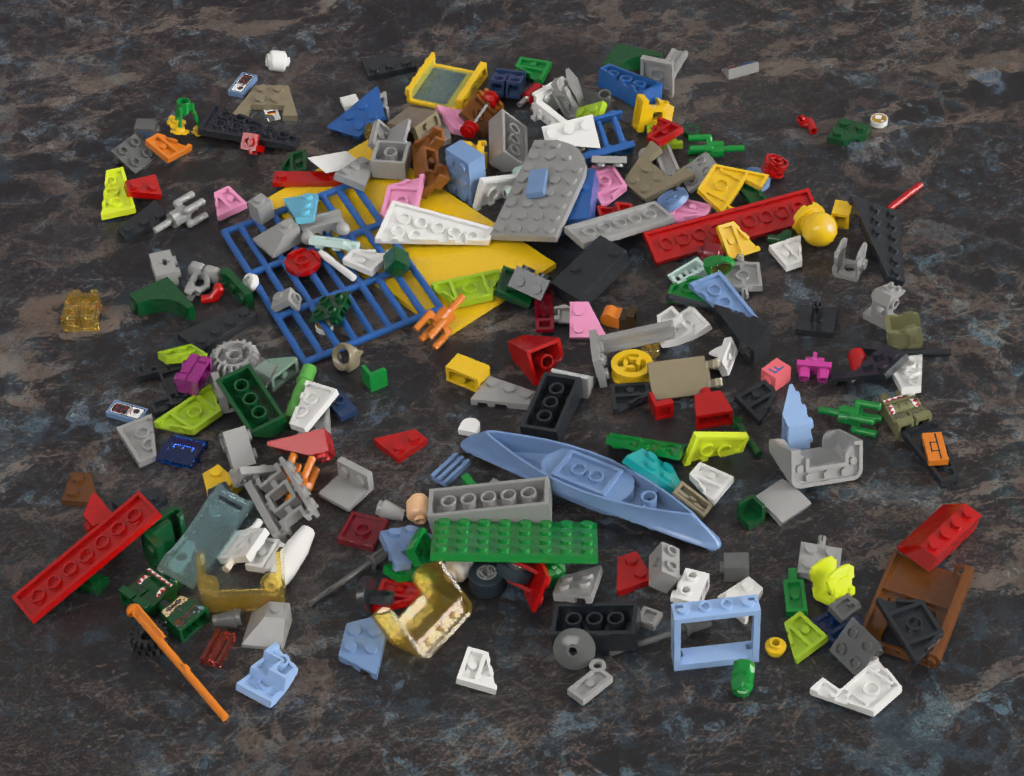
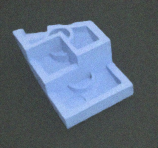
M275 642L264 650L263 658L250 667L249 674L236 683V690L271 708L285 694L297 675L298 668L290 661L287 654L281 652L280 645Z

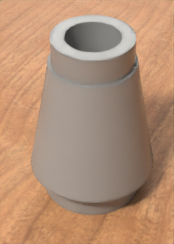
M385 499L384 501L379 500L375 515L384 519L403 521L406 510Z

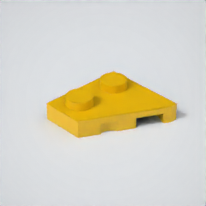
M734 221L716 227L725 255L730 256L733 260L737 259V254H740L741 258V253L747 256L761 251L758 245L755 246L749 240L750 237L741 231Z
M219 464L202 474L207 496L208 489L226 481L234 495L243 490L242 487H233L229 473Z

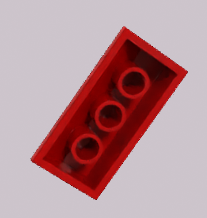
M966 503L943 504L901 542L896 549L930 573L975 531L982 515Z

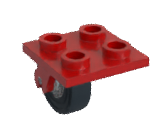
M497 562L496 572L506 579V582L524 590L531 611L536 613L538 606H541L543 602L545 588L549 587L551 581L545 564Z

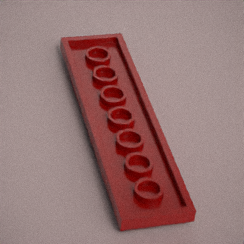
M140 491L136 492L11 596L31 622L35 624L163 516Z

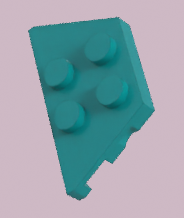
M642 448L627 455L622 460L623 464L670 494L680 483L673 467L669 463L659 460L651 451H646Z

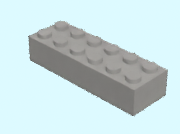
M549 476L429 489L427 517L431 533L433 534L434 521H438L440 518H448L450 521L467 518L470 521L478 522L480 519H490L491 522H499L501 519H509L511 522H520V520L528 519L532 523H540L541 520L552 521V489Z

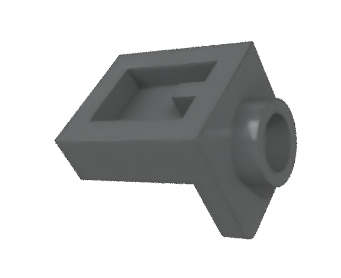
M849 593L828 605V611L840 624H843L852 617L856 620L860 618L861 604L856 598H852Z

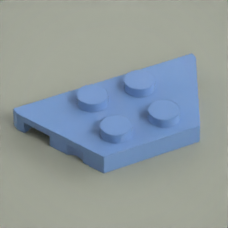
M391 612L346 623L338 654L339 661L353 666L359 672L364 670L371 675V678L377 679L391 624Z

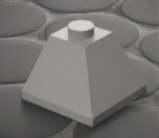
M287 218L254 237L253 242L274 259L302 243L300 227L291 218Z
M269 601L252 612L241 644L242 647L265 650L277 642L280 645V650L283 651L292 623L290 603Z

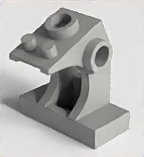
M893 282L874 289L871 294L872 305L863 312V319L886 330L884 317L891 314L897 315L893 313V310L897 308L899 297L905 293V290L901 289L902 287L899 285L895 286Z

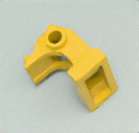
M637 94L631 126L637 132H644L645 125L657 124L659 116L672 122L674 106L658 97L655 100L656 104L651 105L644 94Z

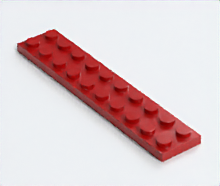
M809 188L646 231L643 232V238L653 262L657 266L697 255L699 246H703L706 241L721 245L716 227L732 221L750 237L749 240L782 232L786 229H793L795 213L803 205H812V202H815Z

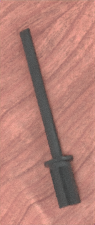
M382 547L372 555H366V562L309 600L307 602L309 607L367 568L371 567L375 570L378 564L389 558L388 552H385Z
M709 620L682 623L681 633L685 632L686 636L689 637L693 632L711 627L712 622ZM671 630L640 640L638 648L671 637ZM609 651L610 656H615V655H618V654L627 652V651Z

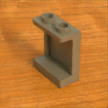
M415 107L406 108L386 123L389 128H393L409 118L411 120L409 132L413 134L414 140L427 135L433 126L439 128L442 126L436 110Z

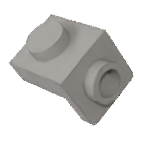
M289 287L281 292H277L273 296L271 309L278 312L291 306L297 312L300 310L302 298Z

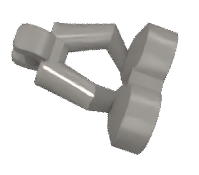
M192 261L188 266V273L191 277L184 287V294L187 295L190 302H193L196 296L211 288L210 283L216 284L222 278L220 276V269L212 265H206L205 267L203 263ZM196 280H204V285L195 286Z

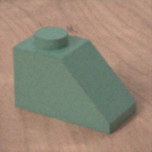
M295 356L267 359L255 368V372L266 389L274 392L299 372L298 359Z

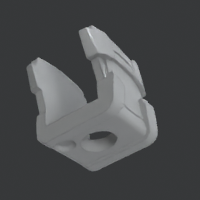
M843 237L834 252L832 274L837 278L857 282L868 264V259H865L867 243L864 242L860 247L856 260L845 258L848 238ZM853 268L854 271H846L845 269Z

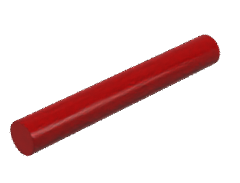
M922 182L916 183L886 207L897 208L923 188Z

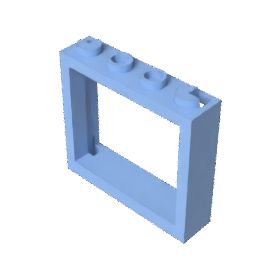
M757 594L671 604V658L674 671L733 665L734 661L738 659L759 662L761 608ZM752 616L751 641L681 648L682 623Z

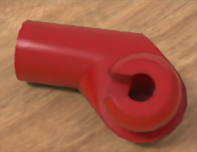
M216 283L211 294L201 295L202 304L218 302L225 291L223 284Z

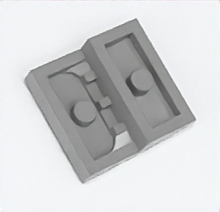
M567 68L566 79L571 94L579 107L585 106L578 78Z
M784 479L779 480L756 495L766 506L765 514L769 513L779 526L811 505V502L796 487L790 485Z

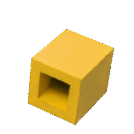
M835 200L831 216L834 218L837 228L849 229L853 206L849 205L848 201Z

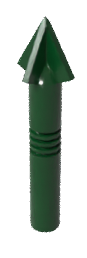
M733 416V430L738 429L739 432H747L749 436L747 444L756 457H760L763 452L744 426V419Z

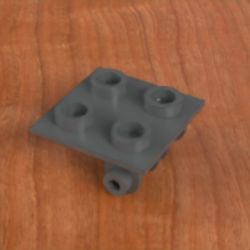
M135 133L111 150V153L114 154V163L125 164L134 174L159 157Z
M854 617L850 619L829 649L854 676L859 674L875 655L879 657L884 652L882 645Z

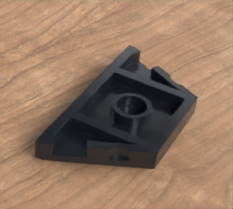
M883 597L876 598L875 604L909 659L916 666L943 638L944 631L924 600L896 598V601H883Z

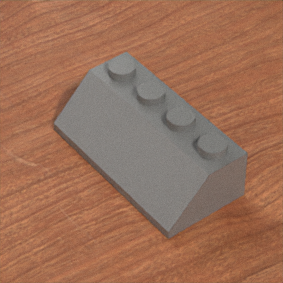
M501 109L489 120V163L493 168H497L501 172H512L515 167L523 165L528 155L527 126Z

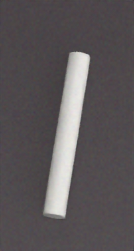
M323 249L318 251L321 258L351 281L356 280L357 276L327 252Z

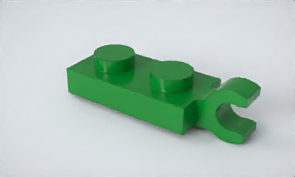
M788 568V579L783 580L786 617H792L799 611L807 617L808 610L804 579H797L796 568Z

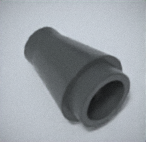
M236 607L219 614H213L212 621L214 627L239 628L245 624V616L243 610Z

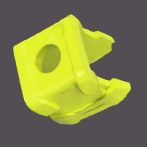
M833 556L825 557L816 562L811 567L809 573L810 581L813 582V598L826 605H830L847 593L851 596L855 595V586L852 585L854 566L844 564L836 568L837 559H834Z

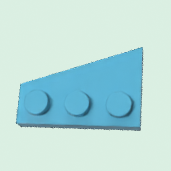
M305 193L302 196L283 198L284 205L287 207L288 212L291 213L295 223L305 224L315 221L319 201L317 193Z

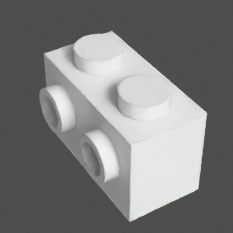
M685 568L683 575H680V579L677 581V589L671 593L670 602L674 604L704 600L709 590L710 573Z

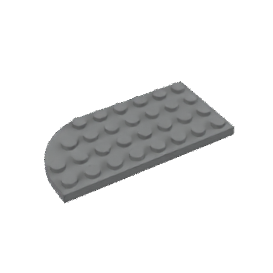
M534 140L497 217L493 230L489 234L491 235V240L558 241L587 176L585 158L578 148L559 140ZM547 168L549 174L545 197L527 199L526 188L529 171Z

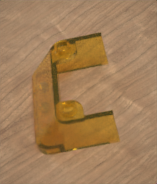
M279 547L276 551L277 572H269L262 577L261 589L219 590L218 579L213 575H206L205 550H200L196 554L198 590L202 604L208 606L209 612H224L236 607L243 611H255L269 601L286 602L284 547Z

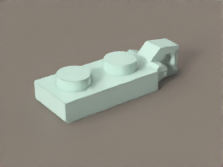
M319 235L309 238V245H315L317 249L332 247L333 251H342L343 249L348 253L352 249H360V242L350 241L349 239Z

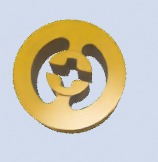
M628 349L617 353L611 360L612 381L615 384L649 382L647 363L653 362L651 356L637 349Z

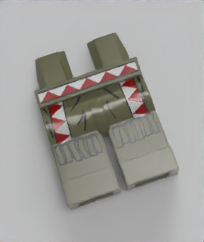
M899 389L895 391V396L890 397L887 393L879 395V403L882 404L880 414L884 416L886 423L897 439L902 438L901 427L908 429L917 426L920 421L923 423L932 421L931 412L923 408L920 400L915 395H902Z

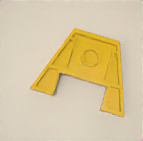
M714 164L699 186L697 193L717 212L734 208L730 205L744 183L761 191L769 175Z

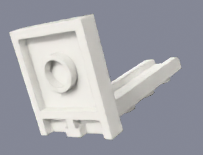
M561 76L560 78L563 80L564 86H566L567 79ZM551 83L533 92L534 102L531 103V109H533L531 119L535 122L542 120L547 125L567 121L555 111L559 106L552 96L553 88ZM575 146L581 152L585 150V147Z

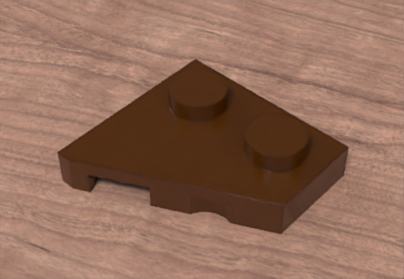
M71 472L61 498L62 505L87 506L91 494L96 493L91 473Z

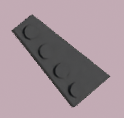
M936 419L901 431L903 440L940 487L959 481V474L952 457L948 453L947 444L945 447L949 458L948 465L928 466L921 435L922 433L941 432L938 429Z

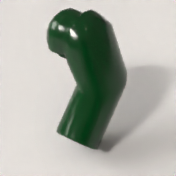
M786 229L778 235L768 234L767 243L774 244L792 238L793 232Z

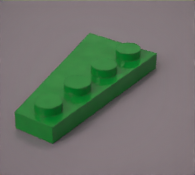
M609 433L606 436V444L611 445V448H624L633 452L643 448L646 451L653 452L656 456L677 461L683 457L687 449L686 444Z

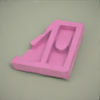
M437 105L435 110L443 116L442 121L448 126L450 132L462 136L460 127L464 121L458 116L462 109Z
M230 186L214 192L216 214L219 222L248 208L247 202Z
M570 302V340H589V330L594 329L597 330L598 336L605 334L589 302Z

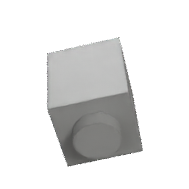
M260 193L247 201L250 217L260 225L275 217L272 200L264 194Z

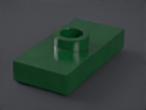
M745 183L739 191L747 204L767 199L762 191Z

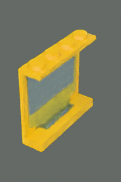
M431 52L429 57L425 59L422 67L418 69L417 74L412 78L411 83L405 88L407 103L436 109L437 105L453 109H463L473 93L478 92L487 78V63L480 62L475 71L437 64L435 62V52Z

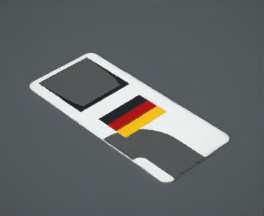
M264 110L268 122L281 119L278 110Z

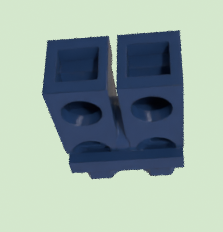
M496 68V72L489 79V90L497 93L499 97H504L506 90L505 98L521 99L522 90H524L526 85V71Z

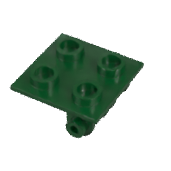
M351 291L338 292L321 297L308 323L329 319L332 326L337 327L340 325L352 303L349 297Z

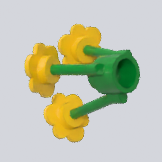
M179 98L176 101L175 116L171 115L167 120V124L172 129L170 132L175 135H187L190 133V130L184 127L186 121L182 119V116L188 115L192 111L196 126L193 127L191 133L195 137H200L201 135H198L200 122L194 108V103H190L188 98Z

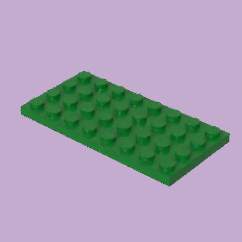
M440 518L438 521H434L430 561L598 564L597 523L589 520L582 522L541 520L540 523H532L528 519L520 520V522H511L509 519H501L499 522H491L490 519H480L478 522L470 521L467 518H461L458 521Z

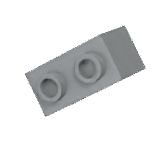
M170 249L149 254L155 281L168 277L176 286L179 285L178 278L181 277L180 268L176 267L178 266L176 256H172Z
M662 541L649 555V586L667 594L680 579V549Z

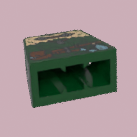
M180 595L172 602L163 599L159 603L161 620L165 623L167 630L181 644L211 621L208 606L186 596Z

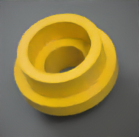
M778 637L769 638L765 642V650L771 657H780L786 651V642Z

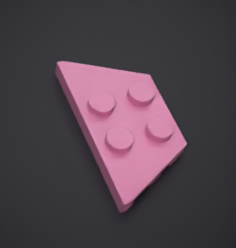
M592 165L591 168H587H595L599 181L597 204L599 206L609 205L627 191V184L612 165H605V167H595V165Z
M419 174L420 177L413 180L408 178L400 183L387 186L380 213L383 220L392 200L419 207L426 180L425 174Z

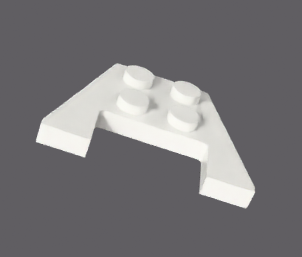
M874 656L869 664L841 689L823 677L810 688V695L872 717L876 716L902 692V686L891 672L883 667L877 656Z

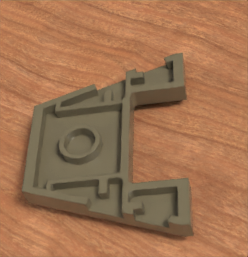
M255 85L233 112L235 115L243 114L249 117L251 110H283V121H298L297 111L288 85Z
M652 140L624 179L627 188L646 203L660 197L666 190L674 186L679 187L682 182L688 179L691 181L696 178L695 174L685 166L669 177L651 163L663 153L661 147Z

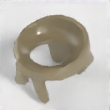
M346 342L339 343L332 350L334 366L341 371H353L360 365V356L363 354V351ZM342 349L348 351L349 361L346 364L339 360L342 358V355L339 353Z

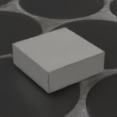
M643 606L640 611L641 627L654 631L663 618V612L647 606Z

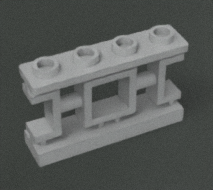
M281 456L278 458L281 463L278 464L276 462L274 464L277 472L264 482L257 477L255 479L256 483L249 480L244 486L272 537L280 539L285 544L288 541L287 535L291 536L293 534L290 527L303 516L310 521L312 520V515L318 517L320 514L317 510L318 504L309 496L311 495L310 490L302 484L304 482L303 478L298 472L295 473L297 468L290 459L287 461ZM287 475L289 476L291 482H289V481L286 479V478H287ZM289 491L292 497L278 507L275 501ZM302 501L305 504L306 508H304L301 505Z

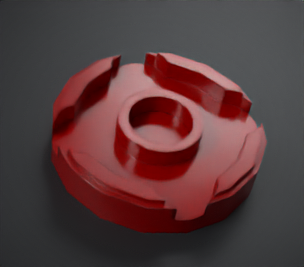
M306 248L295 249L288 253L287 259L284 261L286 271L297 277L311 275L321 265L319 253L311 248L310 250H306Z

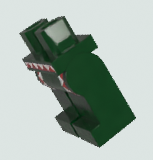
M163 565L156 570L149 567L145 570L146 573L141 574L128 587L123 585L119 588L118 592L121 603L126 607L132 603L139 604L150 618H154L161 612L159 603L163 599H167L170 602L178 597L177 591L183 586L182 580L177 575L168 580L167 578L170 577V574Z

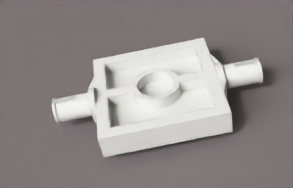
M256 518L253 525L247 529L237 530L217 559L220 564H224L222 566L224 572L229 573L236 563H248L254 559L255 554L263 546L270 534L266 528H260L263 525L261 519Z

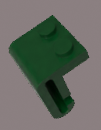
M172 506L161 512L160 514L163 517L140 535L145 559L154 570L161 565L167 568L166 556L177 550L175 543L177 539L180 538L181 543L189 541L184 512L179 506Z

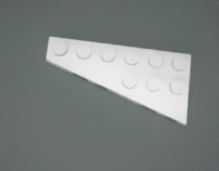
M392 200L375 237V243L489 245L491 241V235L489 234L493 227Z

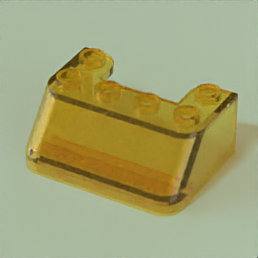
M441 560L421 564L414 572L413 583L421 594L399 617L396 616L393 610L387 607L379 608L371 616L391 644L420 659L432 657L472 613L471 601Z

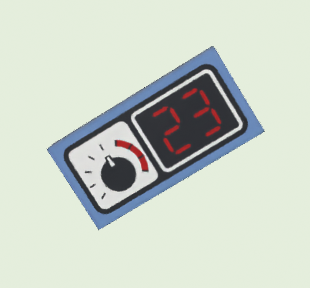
M242 72L229 88L228 95L244 98L258 80L257 75Z
M114 400L106 411V417L127 423L149 415L147 408Z

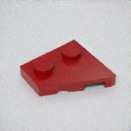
M659 116L657 124L652 126L651 131L647 135V142L649 143L652 140L659 147H662L684 133L683 127Z
M416 429L375 438L374 445L397 463H401L428 445V438Z
M637 551L618 557L616 589L618 597L649 586V570Z
M382 578L378 590L394 592L395 601L388 605L372 604V613L417 605L423 591L422 584L395 582L391 579Z

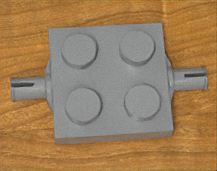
M741 253V258L740 254L736 255L737 261L733 269L724 276L737 292H741L743 300L745 298L747 300L749 298L748 292L763 290L760 262L744 261V255Z
M822 535L818 536L817 544L801 541L797 577L810 580L809 573L811 567L819 560L828 556H833L834 559H837L836 568L840 567L842 548L826 546L827 537L823 535V540Z

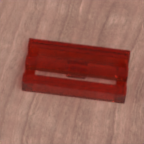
M216 628L200 657L201 664L220 668L237 638L236 632L229 634L228 630L221 632V629ZM225 639H228L227 642H226V644H225V646L223 647V649H222V651H221L219 657L217 658V660H216V662H215L214 660H215L217 654H219V652H220V650H221V647H222V645H223Z

